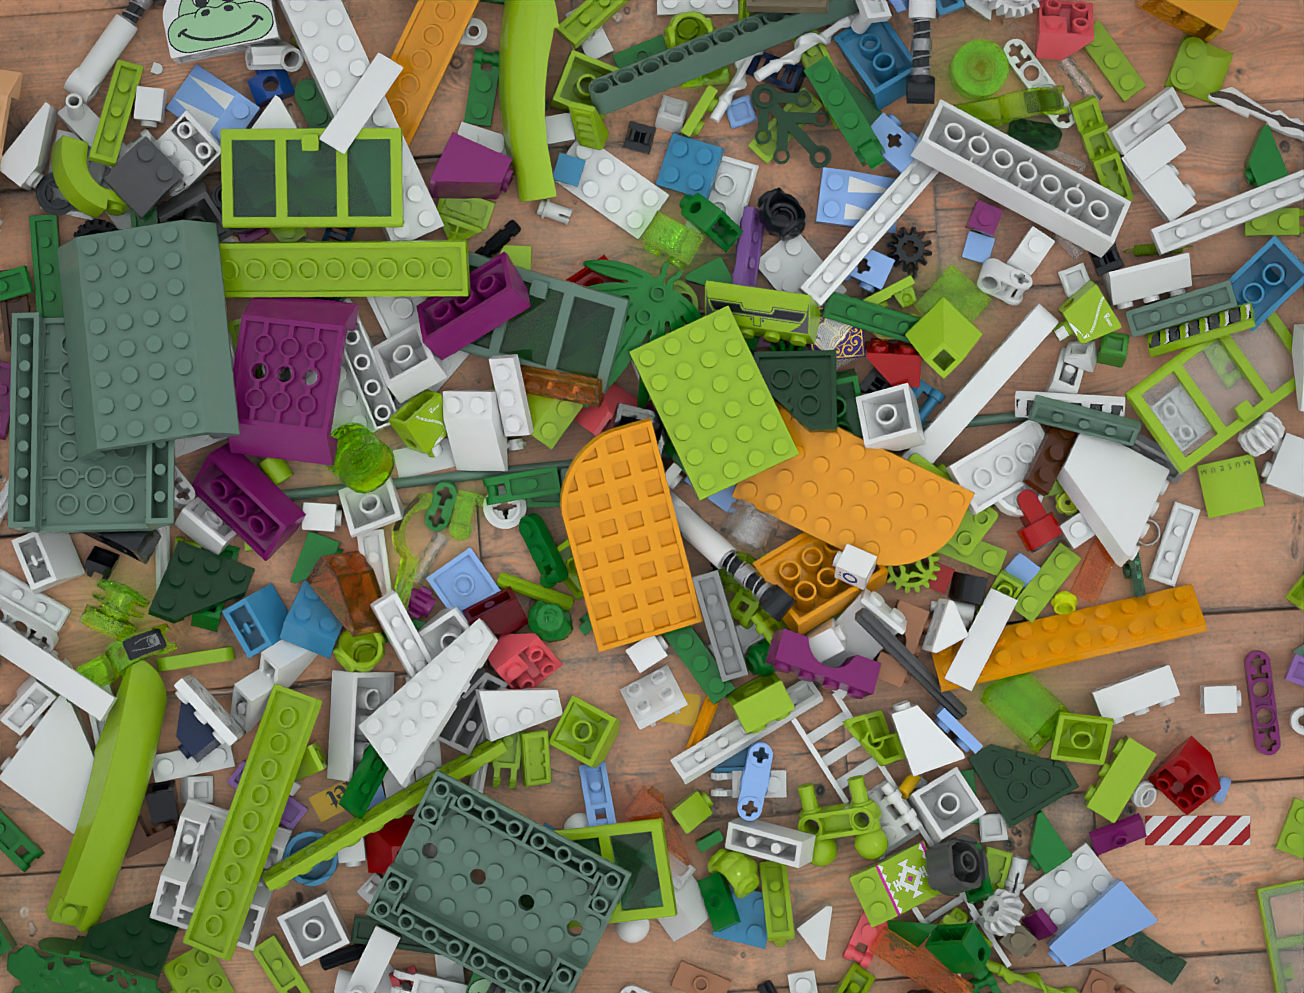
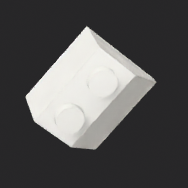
M908 383L856 397L866 448L901 451L925 444L916 395Z
M957 767L912 793L907 800L910 807L916 811L917 818L934 844L948 840L986 813Z

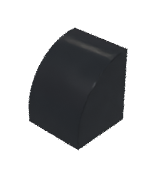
M954 571L948 598L982 605L988 579Z
M175 780L148 784L146 797L152 824L179 821V802Z

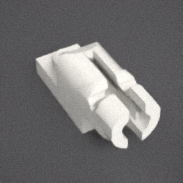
M55 650L50 652L55 657L59 655ZM64 658L63 662L73 668L72 664ZM32 675L17 689V697L0 714V721L20 736L57 697L56 691Z

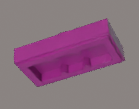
M1139 813L1089 832L1096 856L1147 837L1143 820Z

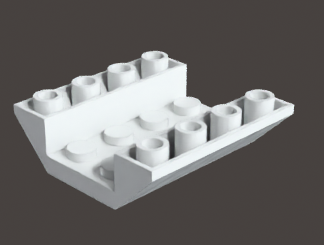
M360 319L357 320L355 331H347L331 430V436L338 439L337 447L390 426L391 424L388 419L397 412ZM261 365V368L265 375L266 367L265 365ZM290 368L283 369L280 375L282 382L289 381L292 371ZM311 371L306 376V383L308 385L314 384L317 380V373Z

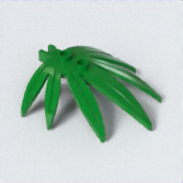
M587 260L583 263V266L600 275L627 281V283H601L587 287L620 297L627 296L631 300L627 313L629 319L623 328L608 388L631 362L632 359L629 352L641 346L648 330L651 333L647 343L665 335V322L669 323L670 332L684 326L680 316L686 325L703 317L688 299L672 289L674 282L683 273L681 270H677L675 275L671 276L665 285L663 284L667 276L666 270L670 265L667 261L661 266L660 275L656 279L647 272L622 262ZM575 297V301H590L580 297ZM615 308L604 312L580 330L562 348L559 360L586 348L607 334L610 330ZM600 362V364H599V366H598V368H597V370H596V372H595V374H594L592 380H595V381L597 380V376H598V372H599V368H600L601 362ZM639 378L637 407L644 409L649 400V394L641 378ZM588 390L583 407H589L602 394Z

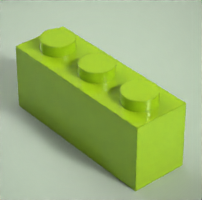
M1126 735L1123 740L1119 738L1111 750L1114 755L1109 763L1105 761V764L1100 767L1097 773L1100 778L1095 786L1091 784L1087 788L1083 796L1086 799L1084 802L1086 807L1112 823H1115L1157 755Z

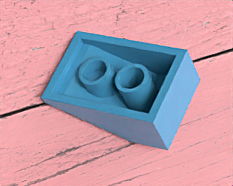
M888 21L872 23L863 34H858L849 27L833 37L864 92L878 111L906 95L907 76L911 75L910 69L913 68V63L910 60L913 56Z
M1277 235L1273 236L1230 278L1238 306L1251 302L1254 308L1256 326L1250 328L1252 332L1304 284L1303 261Z

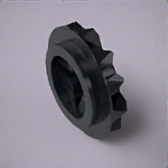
M53 172L45 175L40 180L36 190V197L39 205L46 212L53 215H64L75 209L68 201L59 198L53 200L55 194L50 186L58 188Z

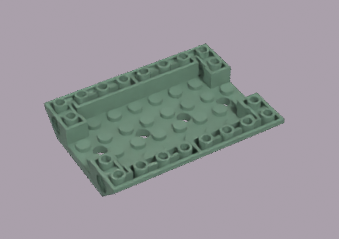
M437 769L413 816V819H415L395 861L388 867L366 914L512 993H573L626 890L632 873ZM426 843H433L437 847V856L430 857L425 853L424 847ZM474 869H481L485 872V882L479 883L473 879L472 872ZM527 894L534 899V906L532 908L522 906L520 902L522 895ZM572 920L579 921L583 927L582 933H572L569 930V922Z

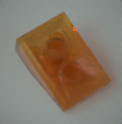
M359 551L321 556L306 581L352 637L384 632L370 606L371 603L382 597L375 571L366 561L365 556Z
M652 785L649 789L643 786L625 808L624 816L631 822L662 818L668 851L685 865L689 866L691 856L665 801H663L664 795ZM650 831V832H645L647 835H649V836L652 838V832H651V831Z

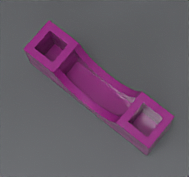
M785 628L773 632L765 662L773 665V669L778 672L789 673L790 671L798 674V678L801 680L823 683L822 686L826 689L847 691V696L855 699H863L865 696L874 694L881 663L860 655L846 658L838 668L825 666L812 654L807 636Z

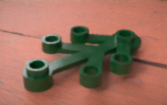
M769 84L756 86L751 94V102L759 110L758 130L755 133L756 142L765 145L771 139V132L768 130L770 111L777 119V146L773 154L774 161L780 165L788 162L790 158V153L787 150L789 132L810 154L809 161L814 167H826L831 161L830 150L825 146H817L797 124H815L817 127L822 128L829 123V114L822 110L816 113L785 112L779 103H795L798 107L805 108L811 102V95L807 91H799L798 93L777 92ZM767 93L770 97L769 101L766 103L761 102L759 99L760 94ZM801 94L806 95L808 102L805 104L799 103L798 96ZM817 115H825L826 122L819 124L816 121ZM765 131L768 134V139L766 141L759 140V132ZM779 151H783L786 153L787 158L784 161H779L776 154ZM816 153H823L825 160L821 163L815 160Z

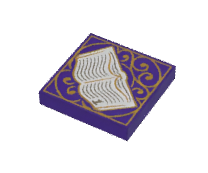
M821 306L820 308L818 307V309H819L820 312H821V315H822L824 306ZM821 316L815 345L809 344L810 351L836 350V359L866 357L863 329Z

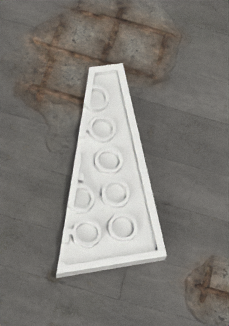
M480 618L358 726L401 786L405 788L410 783L411 779L409 778L417 766L420 767L425 759L423 755L428 747L437 740L455 711L458 699L470 687L471 684L469 682L477 669L483 666L498 642V639Z

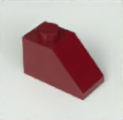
M511 586L462 610L470 626L480 618L493 633L507 635L511 632L519 631L524 625L528 624V619Z

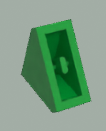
M721 256L686 274L685 281L704 287L706 280L733 284V278Z

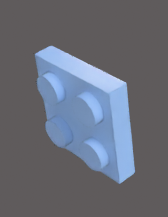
M471 547L426 578L446 608L456 606L462 614V610L501 591Z
M941 704L933 710V713L937 716L934 721L947 734L952 730L956 734L953 740L966 753L971 749L976 754L983 747Z

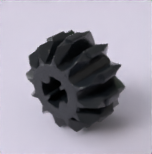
M914 226L911 227L909 235L905 227H901L900 233L902 238L898 234L892 233L891 237L897 243L888 242L886 244L887 248L895 249V252L888 253L887 257L893 258L896 256L898 258L893 264L894 268L903 262L902 271L907 272L911 263L913 271L916 272L919 270L916 261L923 266L927 265L928 262L922 255H932V251L924 250V247L931 245L932 242L927 240L922 243L921 239L926 235V232L922 231L918 236H915L916 227ZM907 242L912 243V248L916 249V253L913 252L911 256H906V251L902 250L903 245H908Z

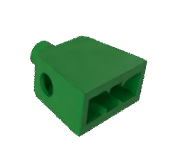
M696 193L693 197L685 195L679 203V207L682 209L681 215L725 252L730 249L744 232L723 210L700 193ZM718 221V226L715 229H713L712 227Z
M974 923L938 925L932 931L925 944V948L952 973H971L977 980L983 979L988 974L989 969L986 963L991 955V948Z

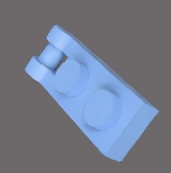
M600 763L596 769L587 764L580 765L579 774L588 826L615 824L616 819L606 763ZM606 814V818L596 820L595 815Z

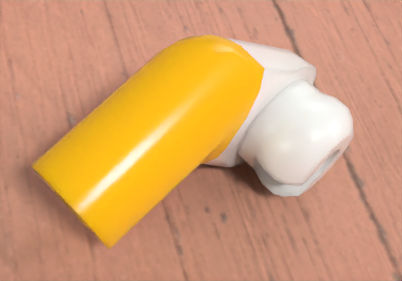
M909 774L906 776L898 788L902 794V799H908L914 789L919 790L929 784L926 779L922 778L923 775L913 776Z

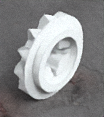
M505 486L498 487L499 495L506 494ZM485 498L483 504L484 515L497 528L508 529L515 527L526 514L527 504L525 499L507 502L508 504L517 505V507L510 509L507 519H505L503 511L493 510V507H497V505L502 503L487 505Z

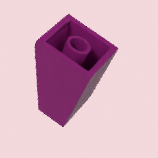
M452 132L430 178L428 190L431 198L498 199L502 191L507 192L513 179L512 158Z

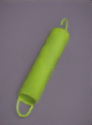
M1154 243L1134 245V248L1123 251L1129 254L1131 252L1125 251L1134 250V257L1159 254ZM1183 248L1177 249L1167 254H1176L1181 252L1183 253Z

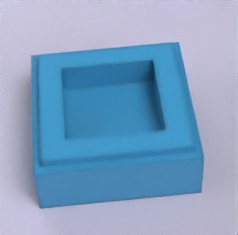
M559 153L553 172L554 180L578 187L586 161Z

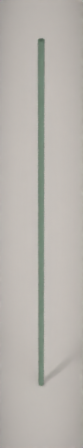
M1015 412L975 416L965 428L1024 422L1028 418L1015 417ZM924 421L922 424V430H924L931 421ZM663 450L661 460H670L671 457ZM574 459L508 466V471H457L392 478L396 489L436 485L443 480H450L453 483L483 480L484 478L557 466L558 471H560L562 468H569ZM359 482L281 491L291 500L339 495L338 490Z

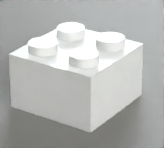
M419 322L372 348L387 387L400 403L448 377L440 358L423 343Z
M329 890L280 913L277 917L300 967L351 942L352 937Z

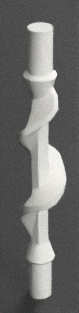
M859 12L830 23L828 28L819 34L810 32L801 35L795 41L793 51L780 59L770 60L767 65L754 72V77L760 82L771 74L778 73L783 65L797 64L801 59L802 53L816 44L828 45L831 43L832 36L839 29L851 27L852 21Z
M764 51L734 62L737 73L724 93L718 98L719 101L710 116L711 120L716 123L720 122L726 109L732 103L733 95L737 91L746 88L745 73L753 57L763 55Z

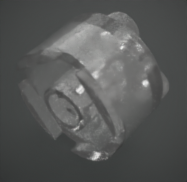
M740 499L737 503L732 502L719 527L718 533L722 535L726 532L727 540L753 552L755 547L761 549L760 555L765 556L780 528V525L777 523L779 517L768 511L760 513L754 510V504Z

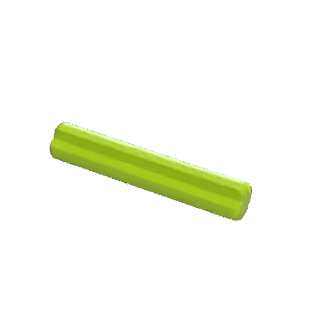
M504 572L499 574L496 582L499 587L507 588L511 586L513 592L536 600H542L546 603L557 604L562 609L568 611L572 609L575 601L573 596L544 588L541 585Z

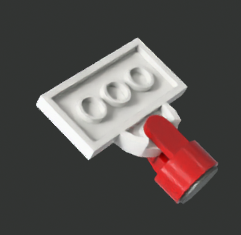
M1027 420L946 467V470L953 482L976 492L968 507L972 516L995 504L1001 512L1009 516L1020 517L1024 527L1016 532L1026 550L1033 553L1062 537L1063 530L1052 512L1046 513L1041 502L1044 496L1022 482L1045 435L1038 422Z

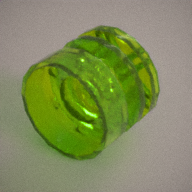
M975 39L965 43L953 56L949 65V80L953 89L961 97L971 101L985 100L993 96L1005 84L1009 74V60L1005 51L997 43L987 39ZM977 62H980L981 66H986L987 68L982 75H980L979 71H974L973 69Z
M351 422L335 429L331 433L332 437L338 439L334 466L325 465L326 468L356 493L365 494L373 492L383 486L391 476L394 468V455L391 448L360 423Z
M99 578L96 586L106 591V593L93 591L91 595L101 604L100 606L87 604L79 621L103 635L123 642L135 636L139 628L129 620L130 616L143 618L145 615L142 611L135 608V605L148 608L150 601L140 595L137 590L125 584Z

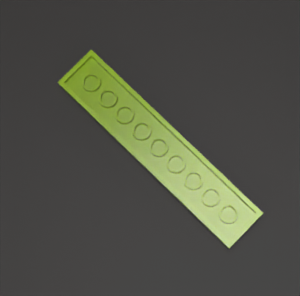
M468 240L219 242L225 298L469 296L471 294Z
M274 683L183 943L221 959L231 961L322 705V700Z

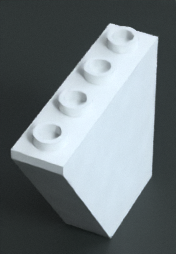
M1078 433L1056 479L1118 566L1122 567L1128 559L1133 561L1139 551L1140 546L1136 544L1139 538H1144L1150 525L1146 522L1149 516H1154L1160 503L1156 500L1159 495L1162 496L1169 485V481L1166 478L1170 470L1121 443Z
M56 692L57 697L49 705L51 708L45 715L41 713L33 722L32 727L35 729L29 737L24 735L15 748L19 751L13 759L8 757L1 765L0 770L2 774L0 775V780L74 834L89 784L95 757V746L78 706Z

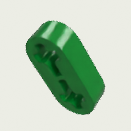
M450 480L440 481L433 490L425 514V524L432 531H442L450 521L458 496L457 486ZM448 487L450 488L449 493L453 494V497L448 496L444 504L440 502L442 494L438 490ZM438 508L443 509L441 518L445 519V521H440L437 525L433 523L434 519L430 515H435Z

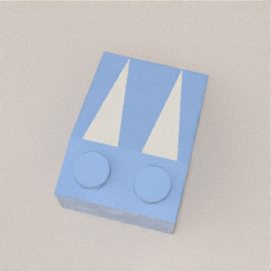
M197 64L166 107L167 110L177 117H180L186 110H189L220 145V129H251L263 112L256 104ZM232 140L233 154L243 140Z
M823 167L815 224L854 228L896 179ZM897 221L886 233L896 232Z

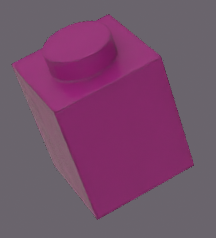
M978 200L974 204L965 228L992 237L1003 210Z

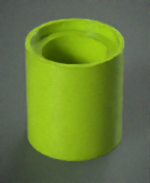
M267 458L259 464L265 475L276 486L294 475L287 462L283 459Z

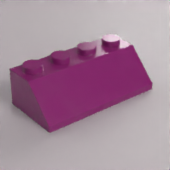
M505 251L470 272L471 294L469 296H431L416 306L422 341L441 360L455 354L463 347L478 340L481 336L531 307L527 287Z
M229 442L209 453L192 483L195 494L265 561L270 559L296 532L306 516L245 455L231 453Z

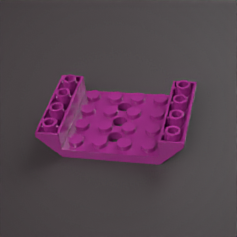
M304 297L252 298L242 314L233 368L240 435L228 437L231 453L334 466L338 439L331 436L346 335L347 331H355L359 304ZM260 365H265V376L257 379L255 376L256 368ZM285 368H290L292 371L291 378L287 382H282L281 372ZM315 371L317 373V380L314 384L308 385L306 383V376L309 372Z

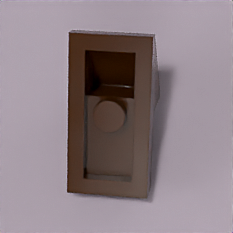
M139 816L126 853L127 859L174 837L177 830L176 824L168 826L167 822L152 828L153 834H150L143 817Z

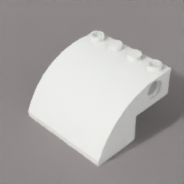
M188 798L180 815L170 857L160 876L150 918L187 930L229 810ZM278 826L263 871L283 860L284 852L290 841L291 830ZM262 876L260 877L236 945L252 951L255 948L274 890L270 892Z

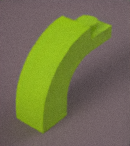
M64 135L58 139L52 147L51 166L55 182L66 200L82 213L97 218L104 211L113 216L125 214L130 208L113 190L100 186L90 175L86 161L88 142Z

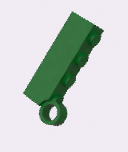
M824 57L803 70L861 165L864 167L868 164L870 169L873 170L885 163L886 161L882 156L886 153L885 149L828 57Z

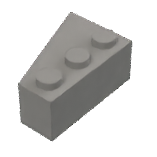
M477 669L469 682L471 684L470 687L458 699L455 711L437 740L469 756L484 729L475 689L497 690L499 688H506L508 684L482 669Z

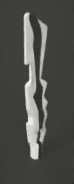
M1233 87L1208 95L1209 100L1246 118L1250 114L1266 122V125H1269L1270 129L1288 137L1297 138L1303 141L1304 144V123L1299 118H1289L1281 110L1271 113Z

